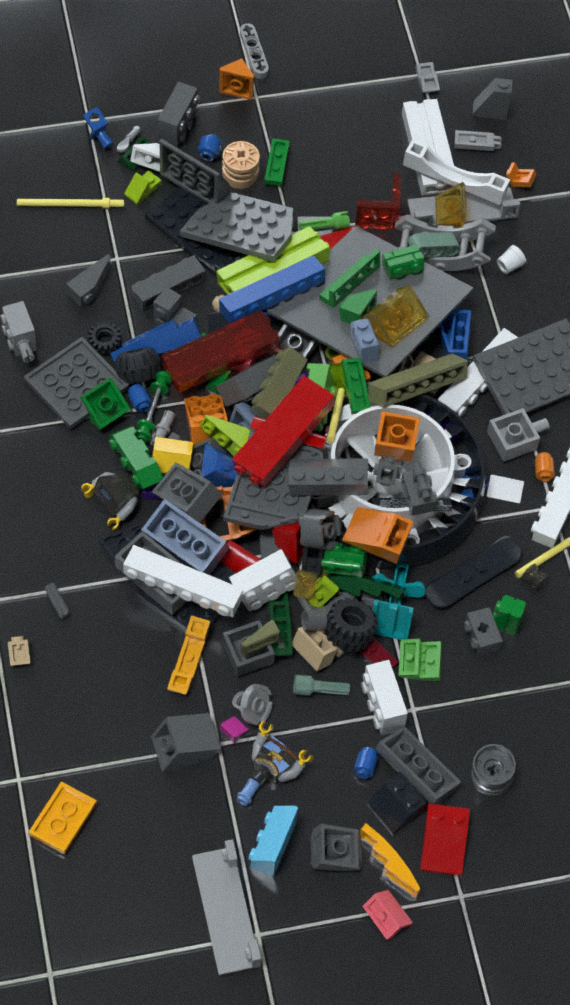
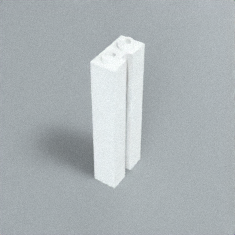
M437 99L423 100L420 104H417V101L404 102L402 117L409 144L412 139L425 144L440 158L454 166ZM416 171L422 196L451 193L457 190L455 186Z

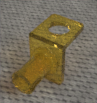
M298 569L293 595L312 599L318 573Z

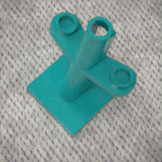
M397 564L394 580L388 579L380 573L372 577L407 588L404 596L422 597L426 591L422 582L405 583L408 564ZM391 594L389 603L375 600L372 611L376 613L375 617L378 622L374 634L399 640L408 639L414 608L400 605L402 597L398 598Z

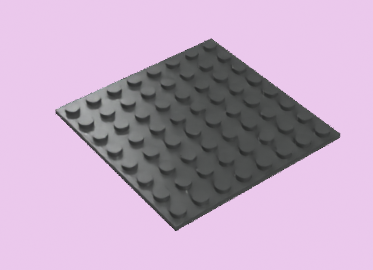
M355 226L329 252L330 260L321 264L325 268V282L270 307L267 313L350 359L359 358L351 338V324L340 320L339 306L341 302L333 308L319 300V294L366 253L370 255L375 249L379 250L380 267L349 295L372 289L377 290V304L367 319H369L379 343V359L362 363V366L382 377H387L473 291V287L424 262V270L418 273H410L400 278L389 279L382 266V254L399 248Z

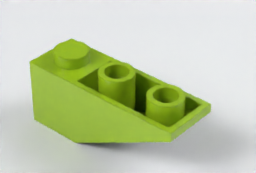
M205 415L200 424L204 432L213 437L219 445L227 449L233 457L247 442L250 430L246 427L209 415Z

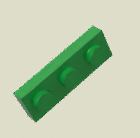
M272 138L264 184L282 186L290 141Z
M361 358L343 359L341 366L351 414H357L362 410L371 408Z

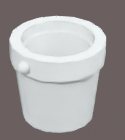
M515 245L510 246L497 259L498 267L505 274L526 264L524 254Z

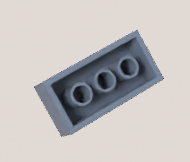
M166 499L163 500L141 529L163 549L190 568L207 575L211 574L230 548L225 540Z

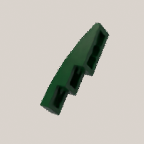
M326 576L340 589L355 596H360L365 591L376 597H380L384 592L401 598L407 589L388 581L367 576Z
M288 591L279 595L277 599L268 601L269 620H274L279 629V640L271 644L275 656H292L291 621Z

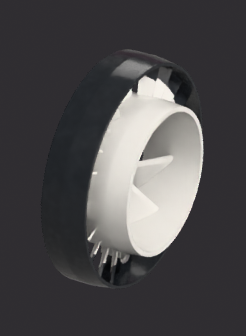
M425 394L417 395L384 408L374 406L362 410L351 418L338 422V432L336 431L334 442L330 443L326 440L325 443L327 444H324L322 449L317 448L323 453V459H343L340 457L341 452L351 445L364 459H368V463L374 468L375 463L379 464V459L381 458L374 456L376 445L375 435L378 434L382 411L418 417L420 422L416 443H419L415 447L412 462L396 460L399 461L398 467H401L402 470L401 477L396 479L395 486H383L380 483H376L377 475H373V471L372 473L368 471V481H370L368 495H317L319 497H313L312 495L308 510L331 505L326 510L334 511V514L339 515L342 520L341 534L336 537L335 541L348 547L351 545L343 542L342 539L357 507L394 513L414 521L397 561V564H408V568L435 561L456 548L466 538L477 521L485 491L484 460L481 448L472 430L447 405ZM348 396L344 397L342 406L349 404ZM334 406L328 412V420L324 424L322 431H312V433L327 437L330 427L328 424L331 422ZM444 421L449 426L443 430L439 425L440 422ZM459 434V439L469 452L454 455L453 446L449 438ZM420 463L421 468H425L427 475L431 476L432 492H436L437 500L439 498H451L471 507L466 516L453 509L452 511H433L411 516L409 507L386 508L367 501L373 496L377 498H405L401 485L402 473L414 471L413 465ZM479 475V479L460 478L462 476ZM456 484L477 488L479 492L476 498L451 492L452 486ZM444 513L458 523L452 529H449L439 520ZM432 526L441 535L423 543L420 542L418 536ZM367 552L366 566L379 569H396V563Z

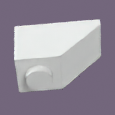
M134 144L130 161L160 171L159 144Z

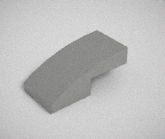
M433 62L416 64V73L422 93L440 91Z

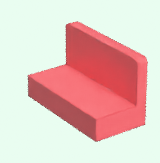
M389 890L375 893L362 906L387 940L392 939L402 928L408 927L413 923Z

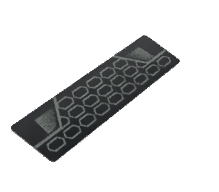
M372 498V504L386 508L408 507L406 498ZM439 498L438 502L435 503L434 511H452L451 499Z

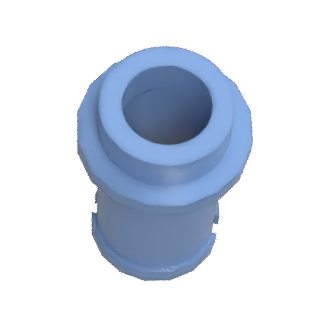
M248 779L243 790L237 794V802L243 806L251 804V798L260 787L259 783L253 779Z

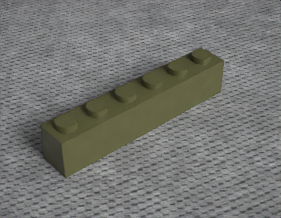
M452 353L369 383L368 400L384 408L467 378L468 360Z

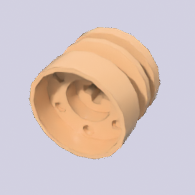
M244 141L233 142L224 149L222 176L231 187L245 189L256 183L259 176L260 155L258 149L253 144Z

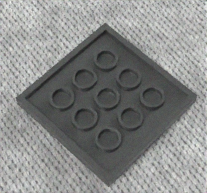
M83 337L24 376V381L70 429L90 416L80 398L82 395L110 377L121 394L129 389V384L118 377L116 371Z

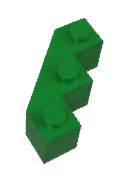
M133 426L109 435L110 440L108 442L111 449L121 454L120 462L124 469L132 471L133 476L131 478L135 486L144 489L163 479L154 457L150 458L149 449L142 439L138 440L137 431Z

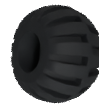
M150 347L122 352L115 361L116 374L128 384L152 380L156 377V373L161 370L160 357Z

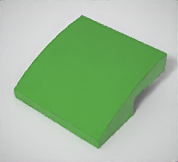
M401 639L399 677L414 680L441 681L442 642H421L420 639Z

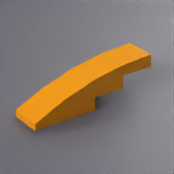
M366 823L361 828L360 836L373 846L371 855L385 865L383 874L414 898H417L420 887L410 869L391 845Z

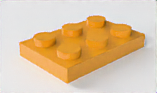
M60 782L29 830V836L65 855L96 806L97 800Z

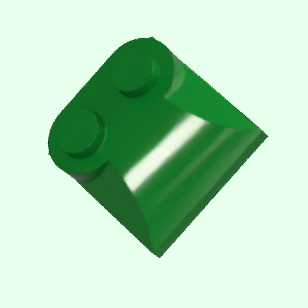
M111 377L80 397L90 415L91 423L97 426L98 430L130 410Z

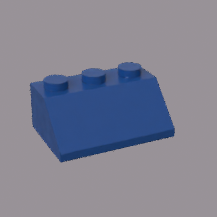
M206 444L201 477L218 487H232L237 475L233 468V456Z

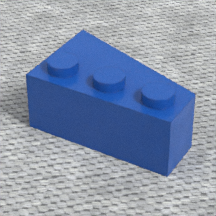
M453 310L437 327V331L445 356L453 353L468 360L471 310Z

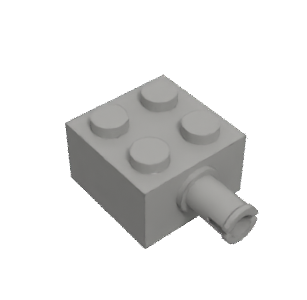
M24 301L3 306V314L0 315L3 324V334L8 337V347L10 351H14L16 357L22 355L24 362H28L27 357H29L31 362L35 358L32 352L37 351L35 330Z
M524 408L490 420L487 433L504 462L537 450L540 441L538 433L549 430L550 427L546 418L531 423Z

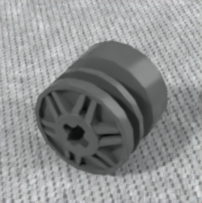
M490 744L477 751L473 759L471 778L473 785L479 792L488 796H498L510 789L513 784L516 767L515 758L510 750L502 745Z

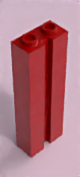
M303 376L232 458L234 470L240 475L250 476L249 480L254 485H260L265 488L335 405V396L314 381Z

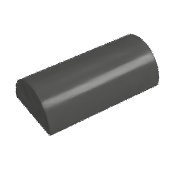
M405 726L381 740L376 746L375 751L398 773L401 772L429 804L441 805L454 793L461 783Z

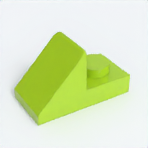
M149 170L143 176L135 173L124 195L138 205L162 184L161 179Z
M324 575L322 578L319 577L304 595L311 606L321 607L337 593L339 587Z

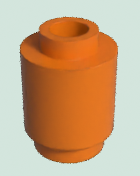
M539 453L534 461L536 478L547 482L555 476L554 461L549 453Z

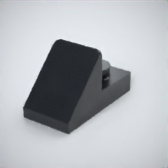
M304 546L300 580L315 582L320 577L323 549Z

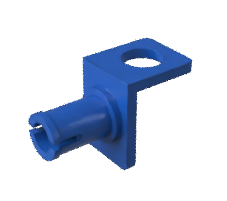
M98 107L85 113L83 117L92 129L89 139L97 137L103 148L107 149L113 144V141L105 131L108 122ZM91 114L99 116L97 123L90 120Z

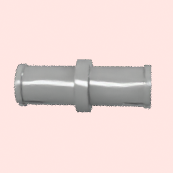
M164 411V415L160 423L156 425V432L150 442L152 446L155 444L156 437L166 438V435L170 433V426L176 417L172 411Z

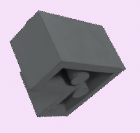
M168 287L154 301V323L157 326L174 318L178 325L192 317H195L197 321L196 314L182 307V296Z

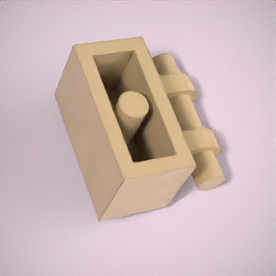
M302 627L298 628L292 641V646L316 671L331 665L335 655L340 657L344 653L339 649L340 647L333 646V642L327 640L324 630H303Z

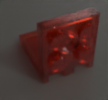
M393 173L391 201L357 200L355 226L361 228L397 229L395 228V223L399 220L401 173Z

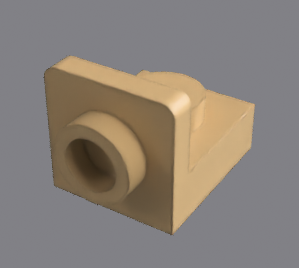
M23 636L11 637L12 641L8 642L10 666L29 664L28 639L24 640Z

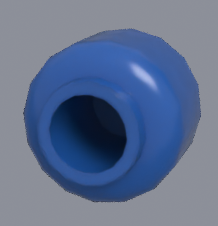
M215 134L203 136L197 149L200 157L206 161L217 159L222 149V142Z

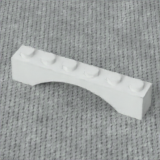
M413 139L405 151L404 166L500 205L507 193L510 182L508 178L495 173H474L457 168L440 158L429 146Z

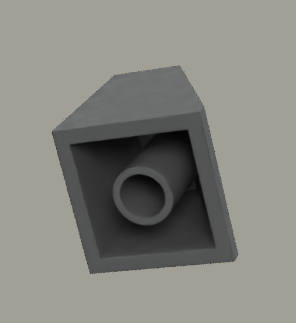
M209 713L166 717L151 735L162 772L213 759L221 750V743L217 738L215 725Z

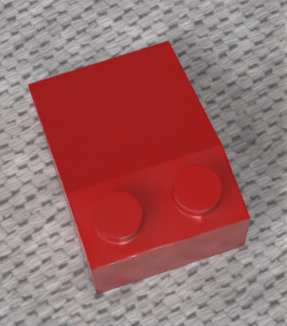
M428 804L420 871L462 876L470 809Z

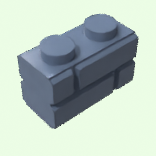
M369 319L352 321L351 338L357 354L361 358V362L367 363L378 360L379 343Z

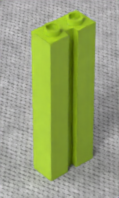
M309 226L292 234L291 242L275 262L248 255L217 270V281L219 286L228 295L313 255L323 264L330 260V246L320 238L317 231H314Z

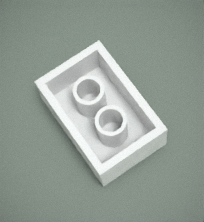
M282 549L229 577L233 585L243 589L242 602L249 612L260 608L262 604L270 600L277 599L279 595L286 591H291L301 584Z
M386 660L366 665L361 686L363 693H367L369 698L367 700L370 712L373 711L375 716L373 718L376 730H380L381 736L394 733L405 726L408 713L390 661Z

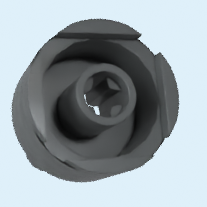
M308 510L299 519L301 545L323 550L334 549L338 543L335 541L336 537L341 534L339 515H335L334 511Z

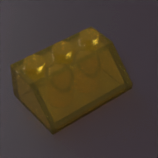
M411 285L395 290L361 317V319H369L376 338L392 347L428 318L429 314Z

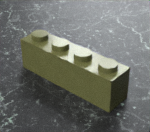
M291 347L278 352L275 357L276 363L267 372L269 374L268 378L260 385V393L252 400L253 406L250 411L260 418L267 419L292 390L308 360Z

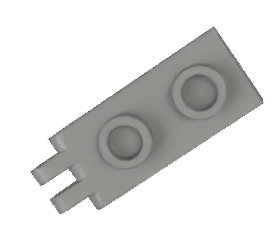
M455 130L454 148L493 151L495 148L499 149L502 147V138L495 136L494 133Z

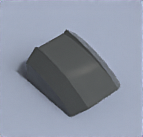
M285 323L268 350L272 357L277 355L280 350L291 347L307 359L317 347L319 341Z
M319 824L313 829L310 838V864L314 869L332 871L361 869L363 865L362 840L358 829Z

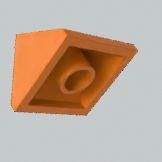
M243 59L220 67L219 93L252 100L254 75Z

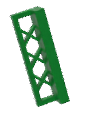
M375 249L370 255L366 253L319 294V300L333 308L380 267V251Z

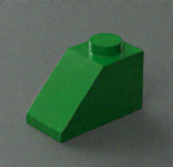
M372 289L348 295L346 300L342 301L339 306L340 320L351 324L352 321L367 318L377 304V290Z

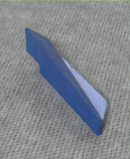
M195 317L179 325L174 318L121 345V348L111 352L110 355L115 362L120 353L145 347L153 348L160 354L202 340V336Z

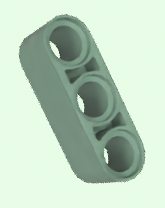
M452 232L417 233L411 235L407 241L409 246L417 244L424 258L454 256L461 249Z

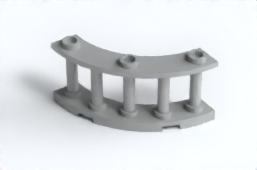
M405 215L395 223V228L403 232L399 249L407 247L409 235L437 232L454 233L457 241L461 242L459 256L424 258V262L443 272L474 268L489 262L491 259L482 252L485 237L495 232L496 226L484 218L464 224L462 228L438 225V228L427 226L426 222L412 218L409 215ZM477 239L476 250L466 254L468 242Z

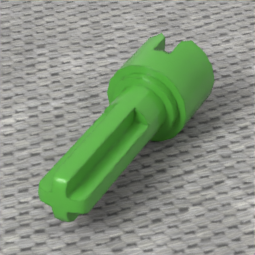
M348 211L333 213L331 217L301 221L299 222V228L302 230L310 226L313 230L333 228L335 231L350 228Z

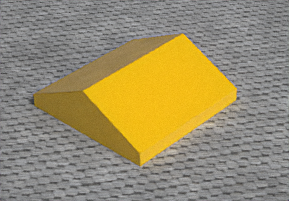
M156 437L152 457L156 460L161 474L166 475L175 462L190 469L193 442Z

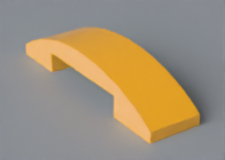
M191 616L185 633L186 637L167 690L187 695L204 648L210 626L209 620Z

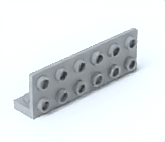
M508 187L507 193L500 205L469 192L408 199L407 202L410 216L426 222L427 226L430 227L467 224L480 218H484L487 221L517 218L520 209L519 199H513L510 187Z
M233 839L225 841L224 849L192 856L216 966L220 976L261 967L260 951L257 939H254L237 868V854Z

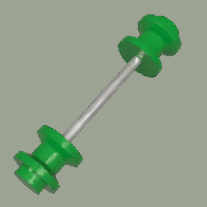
M165 371L157 372L154 378L156 382L151 383L150 389L156 394L147 420L142 419L137 423L139 430H136L138 440L142 439L144 443L152 440L150 432H154L156 428L155 424L150 420L159 394L166 395L169 391L166 385H170L172 382L171 376Z

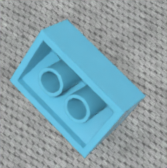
M274 806L272 812L268 811L264 820L266 824L265 829L259 831L256 839L259 843L256 849L252 848L248 858L251 860L250 868L274 877L297 823V806Z

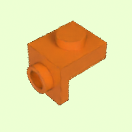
M512 162L506 176L510 179L512 187H531L536 172L534 169H518L517 164Z

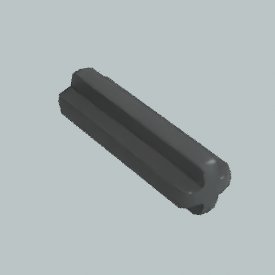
M54 583L46 585L45 591L60 618L68 617L70 611Z

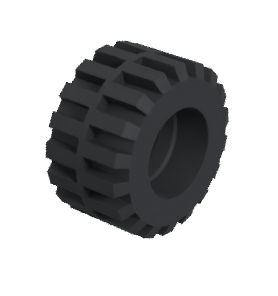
M350 598L340 599L337 603L334 602L327 615V626L324 630L327 640L329 642L332 641L333 646H338L341 650L346 649L348 652H352V650L357 652L360 649H365L372 640L378 622L375 617L376 613L371 611L372 608L366 606L365 602L357 601L358 599L354 598L353 600H350Z

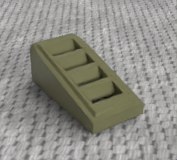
M274 620L269 621L241 643L242 655L249 654L279 640V629Z

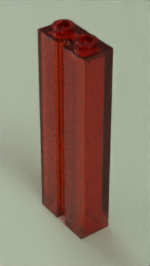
M259 310L161 355L162 365L167 374L170 375L178 393H181L278 348L280 337L278 332L270 326L271 321L269 317L264 315L262 310Z

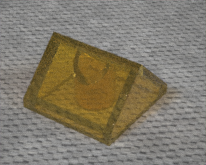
M464 182L435 196L437 226L463 227L466 216Z

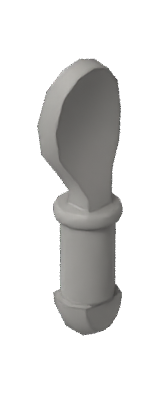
M135 126L126 135V138L117 145L118 152H125L129 149L130 142H133V139L141 132L139 126Z

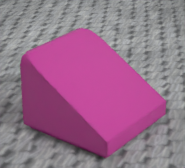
M235 716L220 725V731L233 743L249 731Z

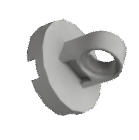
M250 685L245 692H238L234 696L233 706L241 712L245 722L259 725L258 723L266 721L270 715L272 702L269 701V695H271V691L264 685Z

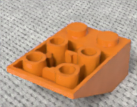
M210 394L203 397L192 396L184 399L189 434L193 445L208 438H213L200 427L205 415L228 421L220 395Z
M357 507L342 541L397 564L414 521L394 513Z

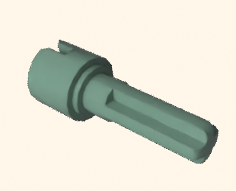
M295 675L293 693L310 696L313 692L349 695L350 684L314 680L312 676Z

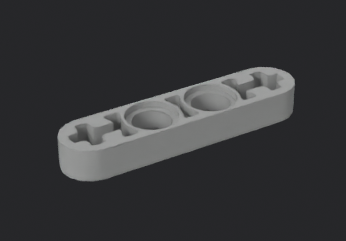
M243 24L240 28V37L253 75L258 79H264L268 76L269 68L256 29L252 24ZM255 43L256 46L250 47L247 44ZM255 55H258V56H260L261 58L258 59V60H255V59H253L252 57L255 56Z

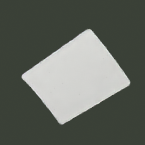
M491 475L487 497L520 503L524 481Z

